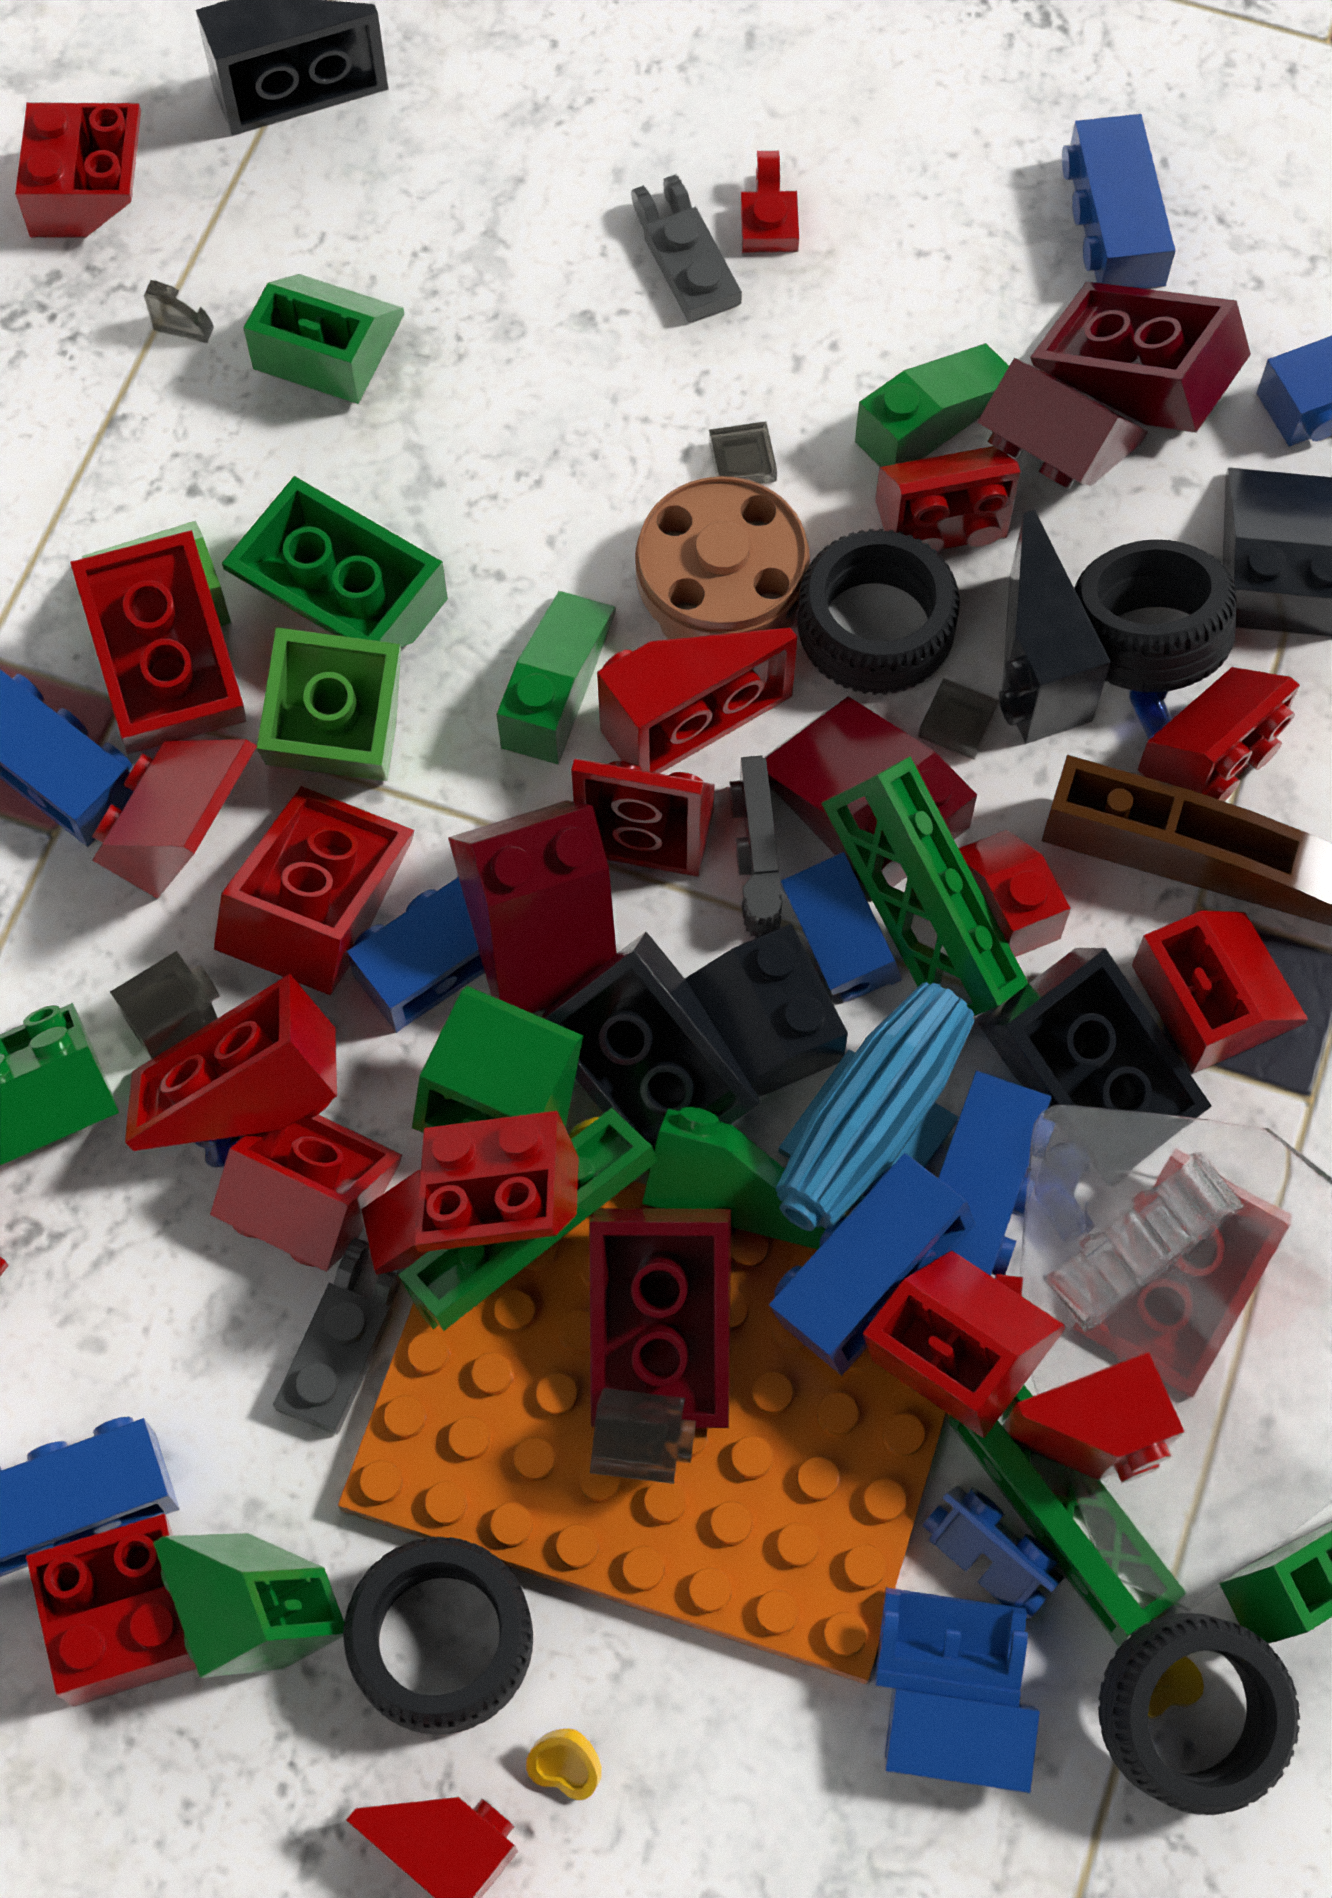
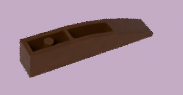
M1071 755L1066 756L1041 842L1332 926V843L1259 813L1189 789Z

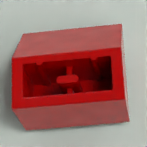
M26 103L15 195L30 237L86 238L132 202L141 117L139 103Z
M990 446L879 467L875 501L884 531L889 532L890 529L894 530L895 533L903 532V535L906 536L910 534L914 539L919 538L923 544L927 543L931 549H935L937 552L964 545L982 547L1000 538L1007 537L1021 473L1018 462L1000 449Z
M1231 667L1147 741L1137 770L1144 777L1226 801L1238 787L1240 780L1237 777L1250 765L1256 770L1261 769L1280 749L1282 742L1277 737L1285 730L1295 716L1290 707L1300 684L1289 676Z
M1198 911L1143 935L1131 966L1193 1074L1306 1024L1308 1020L1306 1014L1245 912Z
M558 1111L424 1128L414 1244L418 1252L556 1236L577 1215L579 1157Z
M951 1250L905 1278L862 1334L874 1363L985 1438L1063 1333L1065 1325Z
M165 1513L26 1555L55 1693L73 1707L197 1669L185 1648V1634L172 1596L162 1581V1567L153 1543L163 1536H174Z

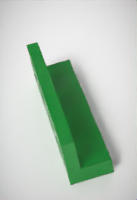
M911 756L821 803L917 987L925 982L928 984H940V987H942L941 980L944 971L961 979L971 1001L966 1002L967 1007L972 1009L974 1016L1000 1006L1029 984ZM865 796L877 819L874 835L858 827L847 804ZM884 857L901 865L907 876L904 892L888 885L881 871ZM914 914L931 922L937 934L934 949L918 942L911 928Z
M613 1108L609 1109L571 1139L579 1157L577 1215L556 1236L428 1251L398 1275L422 1318L433 1330L440 1326L445 1331L657 1163L658 1159L653 1147Z
M1023 1385L1013 1400L1017 1404L1020 1401L1033 1397V1395ZM949 1415L947 1422L1034 1537L1057 1557L1059 1562L1056 1566L1117 1646H1120L1126 1639L1130 1638L1133 1632L1149 1624V1622L1153 1621L1186 1595L1097 1479L1065 1466L1069 1471L1066 1496L1054 1494L1030 1463L1031 1453H1037L1017 1445L998 1420L986 1437L983 1438ZM1077 1483L1090 1500L1076 1498ZM1074 1509L1101 1513L1112 1527L1109 1552L1098 1551L1073 1519ZM1120 1540L1123 1541L1133 1556L1119 1554ZM1118 1565L1145 1570L1163 1594L1142 1609L1118 1578Z

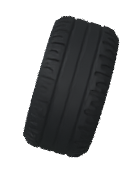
M869 529L868 532L860 530L856 534L854 532L849 533L848 536H842L840 539L834 540L830 545L824 547L805 572L800 587L797 618L801 644L814 667H818V671L824 674L827 679H833L835 684H840L845 689L852 688V691H861L863 694L872 692V695H877L878 693L886 695L888 692L897 693L900 690L905 691L908 687L913 688L917 684L924 682L926 678L932 676L947 658L954 641L959 615L960 597L953 572L950 571V567L944 561V558L938 556V552L935 549H931L927 543L923 544L919 538L914 539L910 534L906 536L903 535V532L895 533L894 530L890 529L889 532L884 531V529H879L878 531ZM871 583L886 584L901 589L912 596L921 605L928 620L920 629L904 638L892 641H873L858 637L844 629L833 618L828 606L839 594L852 587Z
M1160 539L1131 542L1100 555L1082 571L1074 589L1111 661L1105 681L1112 685L1139 692H1166L1184 688L1207 678L1211 673L1217 671L1226 661L1232 650L1236 635L1237 594L1235 585L1226 567L1218 559L1214 558L1213 555L1204 550L1172 540ZM1148 607L1171 608L1189 614V616L1183 619L1163 624H1142L1118 617L1129 611Z
M428 1537L405 1543L401 1547H396L389 1551L364 1574V1577L357 1584L346 1610L343 1642L347 1664L356 1684L367 1700L383 1716L395 1724L415 1732L452 1734L484 1723L509 1703L521 1686L529 1668L533 1649V1625L524 1592L514 1574L497 1556L487 1549L466 1540L452 1537ZM438 1578H452L465 1581L479 1588L488 1597L497 1613L500 1630L499 1643L493 1660L474 1682L452 1693L425 1695L405 1688L388 1672L380 1652V1631L387 1612L405 1591L421 1582Z
M1179 1613L1158 1618L1140 1627L1115 1651V1656L1113 1659H1110L1104 1672V1681L1101 1682L1098 1698L1100 1701V1706H1098L1099 1724L1102 1728V1737L1110 1757L1117 1768L1135 1787L1167 1806L1182 1812L1197 1815H1219L1249 1806V1803L1256 1802L1259 1798L1266 1795L1268 1789L1274 1787L1277 1781L1284 1775L1283 1769L1289 1766L1290 1760L1295 1753L1293 1746L1298 1742V1732L1300 1731V1726L1297 1723V1720H1300L1299 1701L1295 1697L1297 1692L1291 1676L1287 1673L1286 1666L1278 1654L1274 1652L1273 1648L1261 1637L1243 1626L1213 1616L1198 1613ZM1199 1651L1217 1652L1232 1664L1244 1687L1247 1711L1242 1734L1233 1750L1213 1767L1195 1773L1173 1771L1158 1756L1149 1733L1148 1711L1153 1690L1163 1673L1179 1659Z

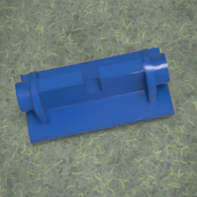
M956 1486L946 1492L942 1498L953 1509L949 1513L939 1505L926 1519L922 1526L932 1534L928 1541L965 1572L969 1571L982 1553L987 1556L993 1563L977 1583L1002 1605L1025 1608L1027 1618L1030 1620L1047 1600V1597L1037 1588L1042 1584L1052 1592L1065 1578L1054 1569L1059 1562L1057 1557L1033 1536L1025 1534L1020 1539L1000 1522L1004 1516L1000 1507L978 1489L972 1487L966 1493L962 1488Z

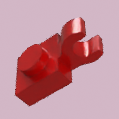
M779 150L757 151L756 191L741 192L742 253L798 252L799 221L797 191H780Z

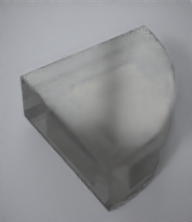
M150 280L144 294V299L153 330L208 343L214 326L206 311L200 307L198 312H196L190 306L177 299L179 290L173 286L156 280Z

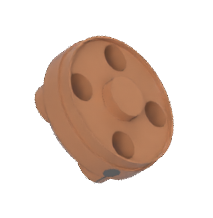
M723 476L698 479L679 486L665 495L652 508L645 519L638 537L635 553V573L638 592L645 607L659 623L663 634L668 639L789 628L796 618L801 583L810 565V553L806 534L799 517L792 507L777 493L761 484L742 478ZM762 521L767 524L762 526H754L752 524H749V522ZM670 531H679L684 534L679 536H669L665 533ZM764 593H775L780 595L781 597L777 599H766L760 595ZM682 603H691L697 607L685 610L675 606Z

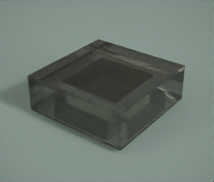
M767 421L709 430V445L716 477H736L758 484L777 481V466Z
M943 678L921 723L918 737L975 760L998 711L1000 700Z

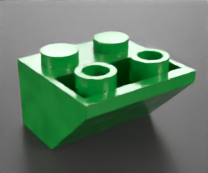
M301 274L267 282L243 327L252 367L254 370L359 404L404 317V308Z
M466 986L460 992L419 1075L412 1128L424 1133V1128L551 1111H558L566 1128L583 1035Z
M73 1003L59 1008L57 1005L40 1008L29 1014L24 1019L23 1025L0 1034V1166L119 1113L111 1088Z
M249 1533L163 1536L153 1542L162 1567V1581L172 1596L185 1634V1648L189 1657L195 1663L200 1678L285 1669L343 1637L345 1622L324 1567Z

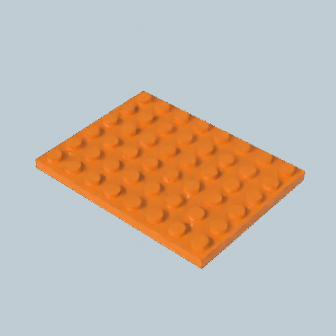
M636 1181L631 1182L600 1207L660 1209L642 1204L646 1184ZM594 1213L445 1331L440 1326L433 1330L422 1318L413 1302L338 1503L340 1511L424 1539L428 1537H452L466 1540L487 1549L506 1566L867 1685L879 1646L886 1587L894 1589L896 1587L946 1412L874 1363L868 1348L841 1376L782 1327L769 1306L775 1298V1289L779 1281L790 1269L798 1265L803 1267L817 1249L731 1227L729 1428L591 1427L589 1221Z

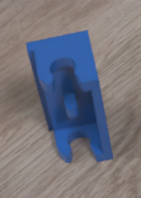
M844 852L781 880L782 886L832 995L839 993L842 1001L846 1002L864 996L888 984L893 985L902 981L895 959Z
M886 1587L879 1646L875 1660L876 1686L1019 1707L1028 1632H1025L1026 1609Z
M892 1688L884 1758H886L885 1770L1031 1793L1040 1711L1034 1706L1019 1704V1707Z

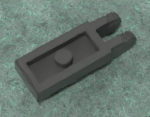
M675 174L663 179L664 195L674 214L662 219L659 218L656 204L647 188L643 185L632 189L631 199L637 217H639L640 223L644 228L645 241L687 321L690 323L740 305L742 302V291L697 207L692 208L688 192L679 176Z
M763 755L741 757L740 780L729 781L732 818L744 817L746 837L736 838L739 875L751 876L742 888V915L746 932L749 931L750 936H755L756 938L781 927L780 914L782 913L783 904L767 762Z
M356 1237L349 1243L340 1261L334 1284L328 1283L273 1403L276 1411L338 1435L393 1314L390 1306L397 1293L399 1284L402 1282L398 1275L406 1269L402 1268L379 1274L372 1299L353 1292L357 1280L366 1266L370 1248L368 1242Z

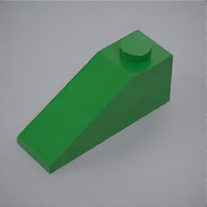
M984 343L903 370L859 401L855 443L879 467L923 459L980 418L1009 365Z
M558 591L517 660L496 715L501 749L559 765L614 619L616 606Z
M685 1107L680 1109V1111L668 1108L654 1151L658 1162L650 1168L642 1204L660 1209H731V1227L817 1250L820 1248L819 1242L826 1230L824 1227H815L812 1231L804 1230L790 1222L780 1211V1205L783 1201L778 1198L776 1187L785 1170L784 1167L733 1125L719 1122L715 1114L694 1107Z
M1332 1522L1263 1556L1219 1583L1240 1626L1249 1629L1270 1644L1308 1633L1332 1617Z

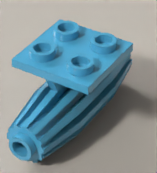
M925 982L918 986L865 1038L856 1052L850 1049L846 1052L781 1143L778 1153L788 1158L789 1161L777 1184L776 1191L778 1192V1198L783 1201L780 1205V1211L790 1222L808 1231L814 1230L815 1227H824L825 1229L829 1225L833 1227L856 1203H860L864 1199V1195L878 1178L892 1167L904 1153L925 1169L959 1119L958 1116L935 1102L948 1082L975 1021L972 1009H969L967 1003L962 998L957 997L953 991L940 987V984L936 983L928 984Z

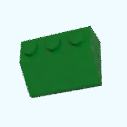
M293 476L221 563L223 570L333 635L400 644L401 647L414 643L448 600L443 562L296 476Z

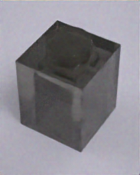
M175 951L110 991L122 1017L150 1059L158 1056L218 1018L212 1005V1001L220 997L215 985L200 964L190 970L178 951Z
M603 1388L597 1403L590 1473L674 1484L678 1462L691 1463L696 1421L683 1419L685 1398Z

